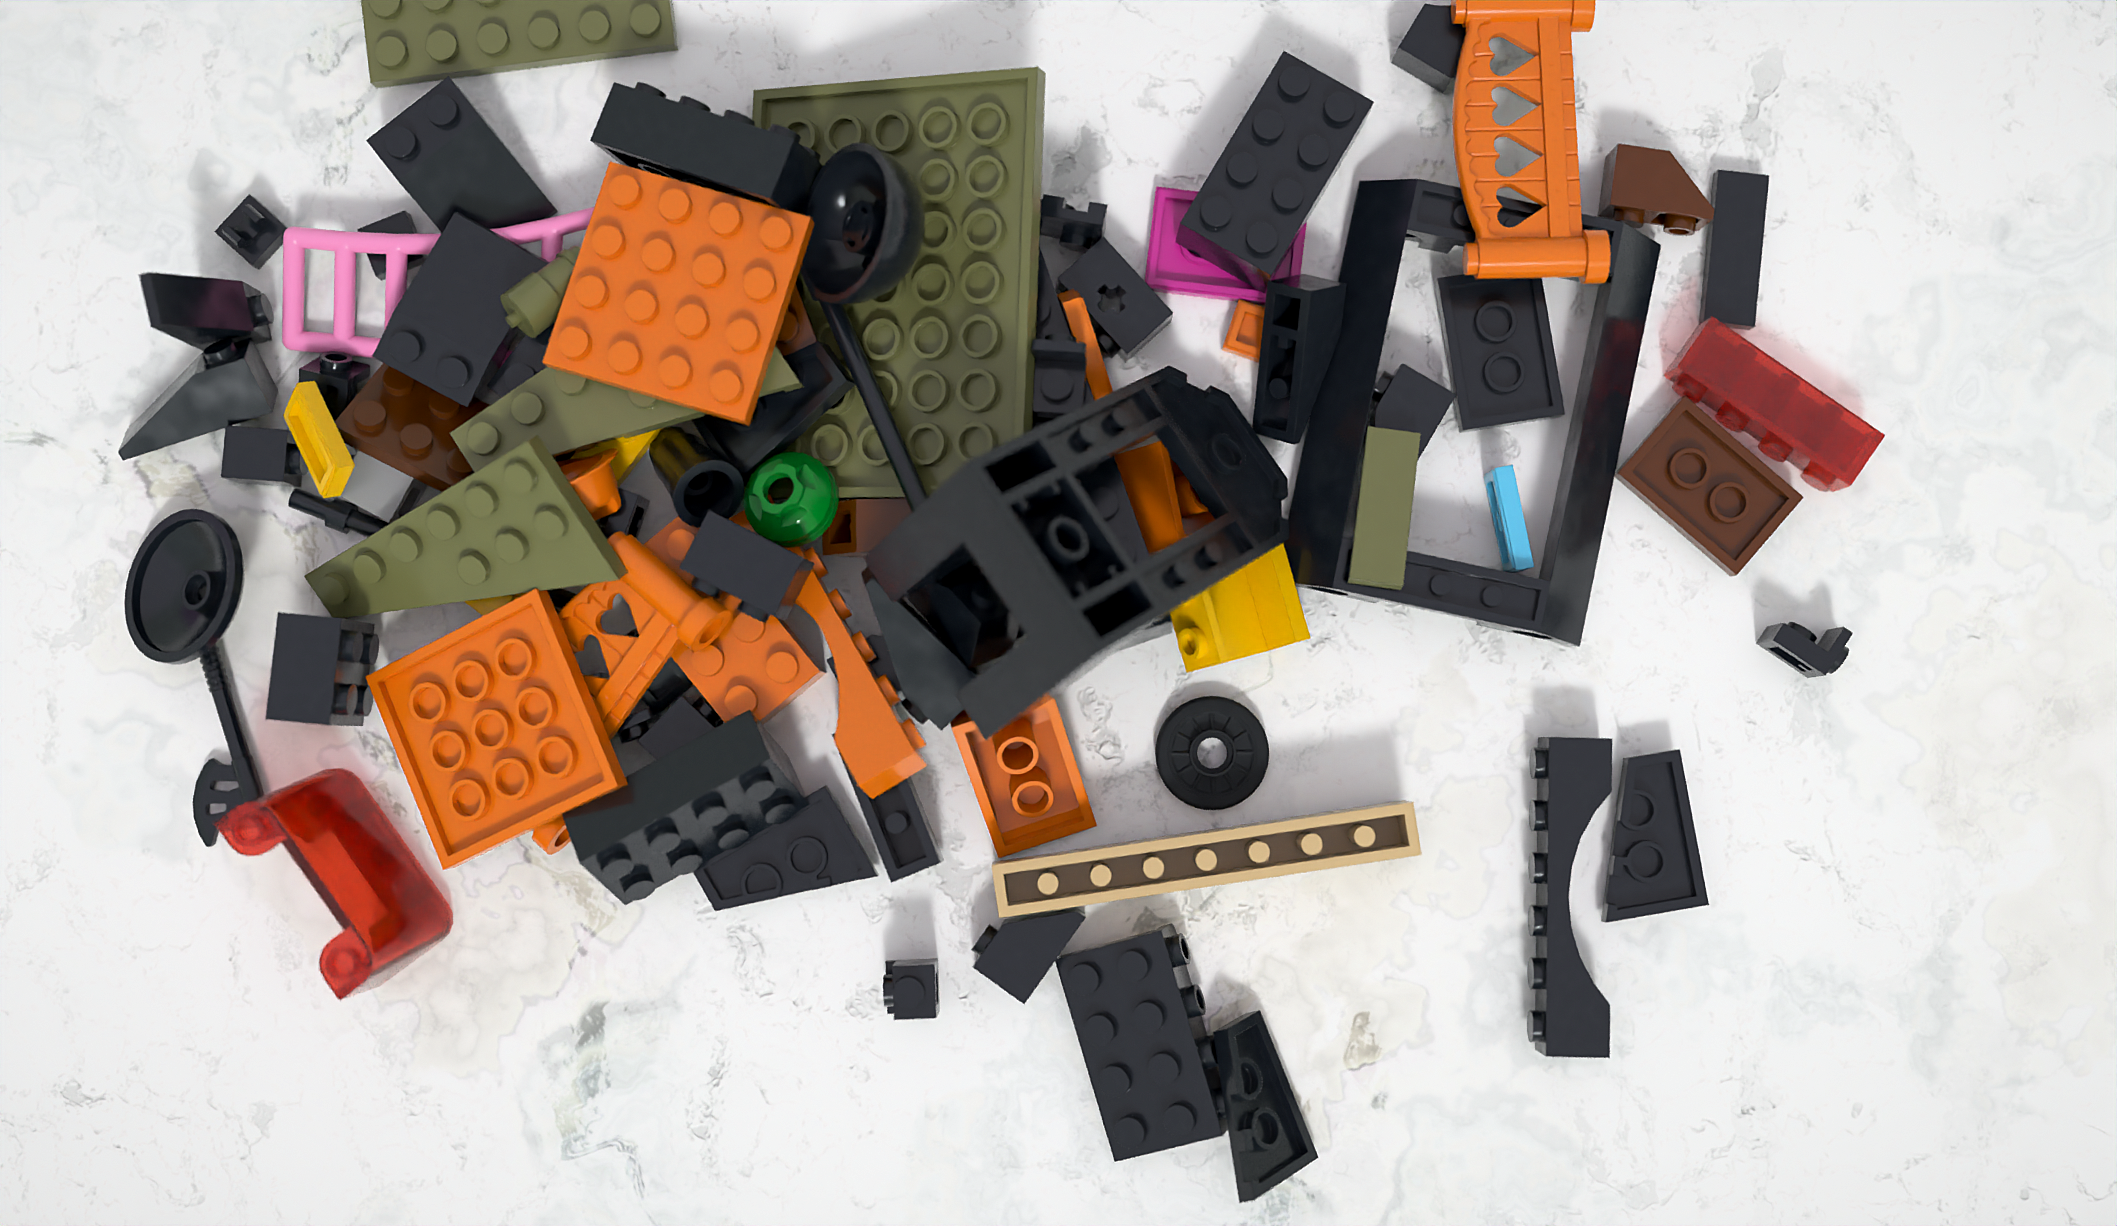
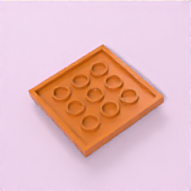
M610 161L542 363L552 369L749 426L815 223L811 217Z
M534 589L365 676L443 870L455 868L561 817L563 813L628 784L548 590L539 591V589Z

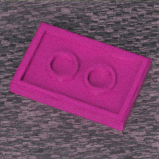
M1156 186L1145 282L1154 292L1235 302L1241 299L1253 304L1265 305L1267 290L1265 293L1257 290L1175 243L1180 222L1197 196L1198 191ZM1307 222L1273 280L1301 274Z

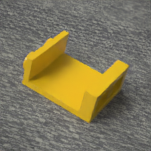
M1283 543L1170 613L1186 673L1311 639Z

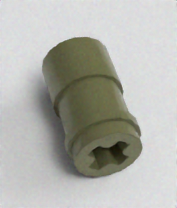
M573 245L568 250L563 249L556 254V259L538 272H532L500 296L501 303L508 314L505 320L512 328L518 326L527 336L535 338L556 322L580 251L579 246Z

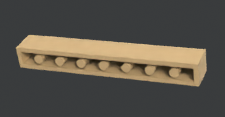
M1402 800L993 861L991 867L999 918L1422 854L1414 803Z

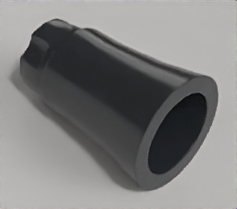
M668 427L659 432L657 439L649 446V456L656 475L665 485L671 496L679 518L686 524L700 528L708 510L729 519L739 508L744 496V482L739 471L713 453L698 436L686 433L681 427Z

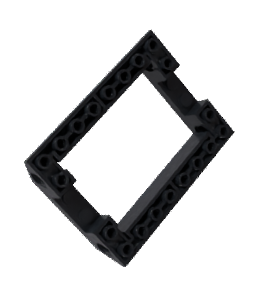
M1422 179L1359 181L1337 281L1347 284L1341 335L1308 419L1287 518L1289 520V539L1283 543L1295 586L1371 603L1384 601L1477 621L1476 625L1579 647L1661 244L1624 222L1581 213L1582 230L1607 231L1610 241V268L1606 282L1601 283L1597 290L1539 579L1407 550L1404 582L1401 590L1348 583L1353 539L1343 537L1405 240L1418 242V248L1448 254L1455 245L1464 247L1465 243H1474L1476 239V234L1465 207L1461 188ZM1496 195L1497 200L1503 206L1497 214L1498 221L1505 227H1515L1543 208L1539 204ZM1560 277L1579 282L1578 277Z

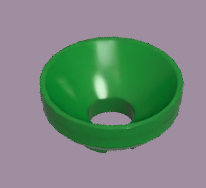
M799 452L780 453L763 462L751 475L744 493V511L754 531L758 535L786 548L803 546L821 536L831 525L839 504V489L831 471L818 459ZM779 478H791L794 485L791 497L781 504H771L768 499L770 485Z

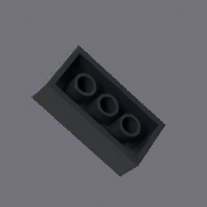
M1283 51L1180 222L1175 243L1265 293L1268 281L1273 280L1302 228L1363 128L1374 101Z
M637 82L635 88L613 83L590 141L621 165L802 215L808 193L823 165L819 162L821 158L819 153L799 143L801 139L799 134L777 124H771L769 130L756 127V123L752 119L732 110H726L724 116L711 113V109L707 105L687 96H681L679 102L667 99V95L661 90L642 82Z
M749 709L626 776L627 785L563 813L562 817L579 863L624 905H627L632 901L650 896L656 888L680 875L694 872L702 863L718 854L740 847L748 838L771 825L789 820L795 812L810 804L789 756Z

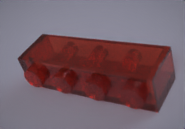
M1713 316L1695 328L1663 374V376L1674 383L1672 389L1679 396H1686L1693 403L1701 401L1717 412L1715 419L1720 424L1737 433L1746 432L1759 441L1757 447L1762 453L1778 462L1788 461L1802 471L1800 477L1807 484L1822 492H1828V490L1835 492L1850 487L1885 437L1882 432Z

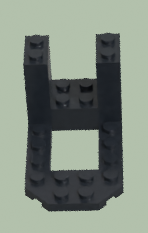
M1169 365L968 460L863 557V560L892 603H895L964 567L975 558L1027 635L1025 639L955 694L984 739L987 740L1055 698L1157 620L1288 540L1289 520L1282 517L1281 503L1282 500L1288 497V479L1228 393L1211 385L1204 391L1187 383V374ZM1157 435L1167 449L1170 458L1178 465L1198 494L1202 504L1207 507L1215 520L1135 566L1074 476Z

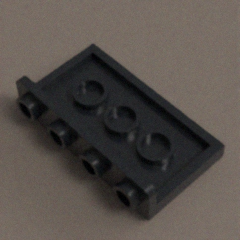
M1172 923L1163 925L1153 931L1064 954L1055 960L1115 1162L1220 1137L1228 1130L1220 1075L1217 1069L1218 1062L1214 1036L1207 1035L1202 1015L1206 1013L1205 1000L1198 984L1192 985L1186 966L1190 964L1191 960L1187 941L1182 933L1177 934Z

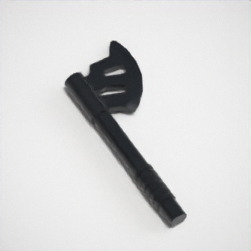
M216 644L200 657V663L203 665L202 670L205 672L206 683L214 700L232 758V765L223 764L215 758L209 759L203 766L196 781L193 795V815L198 833L206 847L215 845L221 826L241 820L245 808L246 811L268 805L232 697L229 679L225 674V668H223L224 663L221 661L220 650ZM216 781H237L239 787L226 791L215 789L214 785ZM226 804L227 806L224 812L211 814L210 805Z

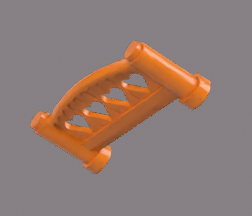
M1451 0L1452 24H1462V27L1466 28L1453 94V148L1463 200L1472 228L1476 234L1474 243L1464 244V275H1474L1475 279L1578 277L1581 284L1605 283L1608 278L1610 241L1607 231L1582 230L1571 32H1590L1595 15V0ZM1495 37L1504 38L1535 57L1508 75H1496L1490 68V62L1495 57V54L1489 48V41ZM1497 87H1505L1538 107L1508 126L1498 125L1492 117V112L1498 105L1492 99L1491 91ZM1499 137L1510 138L1541 157L1512 176H1502L1495 169V162L1499 159L1500 154L1494 148V141ZM1509 187L1541 205L1543 208L1515 227H1505L1498 221L1497 214L1503 206L1497 200L1496 193L1500 188Z
M622 531L614 533L607 540L628 573L619 580L588 584L557 613L574 655L579 651H584V642L589 635L595 636L600 643L610 678L582 675L609 740L614 737L682 641L692 651L698 652L718 637L730 618V611L712 596L704 598L633 535H626ZM619 593L623 594L629 602L639 637L607 633L601 626L603 613L607 610H613V600ZM562 816L532 830V840L549 855L560 851L571 841Z

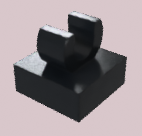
M249 194L214 232L250 265L259 270L283 245V234L288 227L261 202Z

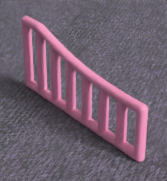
M594 207L552 218L490 230L517 245L542 240L541 258L551 262L556 259V254L563 250V235L587 229ZM294 226L287 228L283 234V345L293 351L314 353L336 351L356 357L374 358L372 356L381 338L355 336L356 253L386 254L385 331L396 306L407 290L408 255L429 254L441 234L348 232ZM305 249L335 251L333 334L304 331ZM512 351L507 352V355L503 363L506 361V359L509 357Z

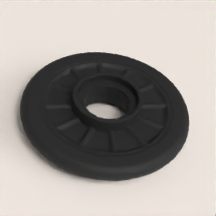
M1199 697L1176 708L1163 723L1155 746L1156 765L1163 783L1179 800L1198 809L1222 810L1243 802L1259 787L1268 767L1269 744L1261 723L1245 706L1225 697ZM1217 738L1226 746V760L1217 768H1207L1198 759V747L1205 739Z

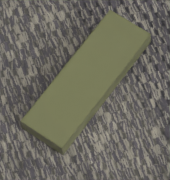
M1368 426L1366 430L1348 583L1401 590L1403 587L1421 433Z

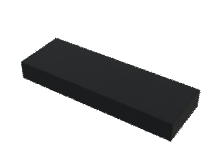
M1717 170L1713 174L1710 204L1714 208L1713 220L1708 223L1699 325L1745 330L1755 327L1769 175Z

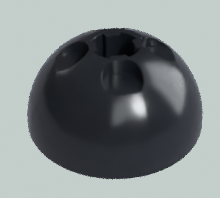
M853 143L838 150L825 163L811 186L802 215L811 217L815 225L801 264V274L809 291L819 300L834 304H855L875 299L889 292L910 272L918 258L924 240V207L919 191L911 176L892 156L872 145Z

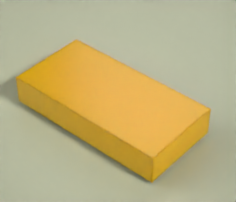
M316 382L297 383L283 414L284 419L320 495L323 498L341 496L355 464Z

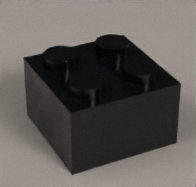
M278 612L265 719L329 726H363L364 716H369L373 705V695L365 676L369 675L370 665L375 664L379 653V637L377 634H374L375 624L344 618Z

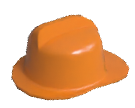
M617 448L607 449L588 457L556 462L594 521L617 512L621 507L618 483L610 463L619 453Z

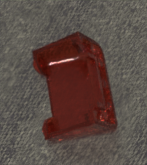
M344 768L322 770L239 805L214 823L229 846L237 853L245 856L263 855L282 843L344 931L331 939L323 947L319 957V970L323 979L339 1001L381 986L443 941L451 931L453 912L448 902L362 781L352 771Z

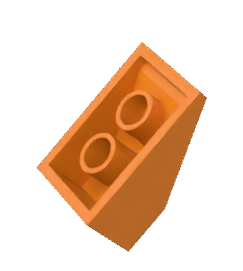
M1055 698L987 740L984 739L965 709L950 722L998 858L1097 826Z

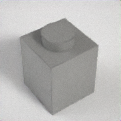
M359 450L356 455H351L355 466L340 497L388 523H392L416 508L428 485Z

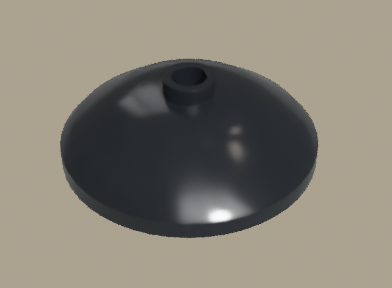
M185 509L173 513L162 520L148 534L136 553L126 583L124 600L125 618L134 644L146 657L157 662L172 665L191 662L210 650L222 638L234 620L243 594L245 567L237 536L222 517L201 509Z

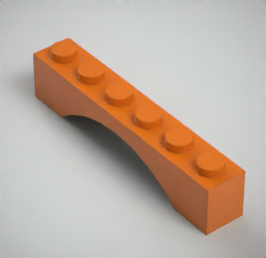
M769 494L768 499L770 503L777 504ZM744 510L728 519L756 533L748 522ZM803 546L783 547L815 563L795 604L800 606L815 620L831 650L839 683V716L834 742L858 786L873 799L927 766L919 749L927 744L910 717L904 721L901 720L894 705L902 700L886 674L880 677L876 676L869 662L876 659L877 656L861 630L855 634L851 632L845 620L853 614L839 590L835 588L829 592L821 578L829 574L815 548L812 546L805 550Z

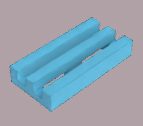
M1513 465L1494 468L1486 473L1483 478L1503 571L1510 573L1525 571L1533 568L1534 563Z

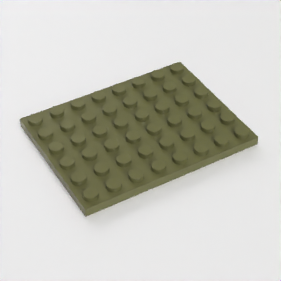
M1039 67L753 90L752 120L756 123V127L769 130L771 124H777L796 132L801 136L799 142L801 145L821 155L819 162L823 166L838 150L849 144L866 143L872 145L898 161L909 173L919 191L924 207L925 233L922 247L914 266L906 277L889 292L866 302L843 305L928 497L968 460L1032 430L1035 356L1031 353L1032 340L1036 339L1046 73ZM800 270L796 283L817 339L830 346L851 376L819 301L812 300ZM856 385L782 452L804 453L823 463L836 479L839 489V500L905 498ZM782 477L775 480L769 487L768 495L770 494L774 500H788L794 489L792 479Z

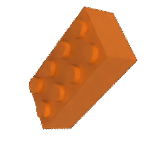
M678 516L643 545L689 585L691 584L694 575L679 567L699 528L686 524ZM694 588L704 598L710 597V595ZM723 591L720 599L715 598L730 611L729 621L723 631L711 644L698 652L692 651L681 641L671 657L724 722L750 709L761 724L764 725L823 677L826 672L783 619L770 615L767 622L763 623L739 611L737 607L741 600ZM620 593V595H621V596L625 599V601L629 604L627 598H626L623 594Z

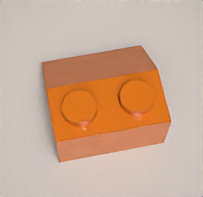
M1161 441L1115 455L1119 472L1149 555L1157 554L1215 520L1207 507L1202 504L1198 494L1178 465L1170 458L1167 449Z

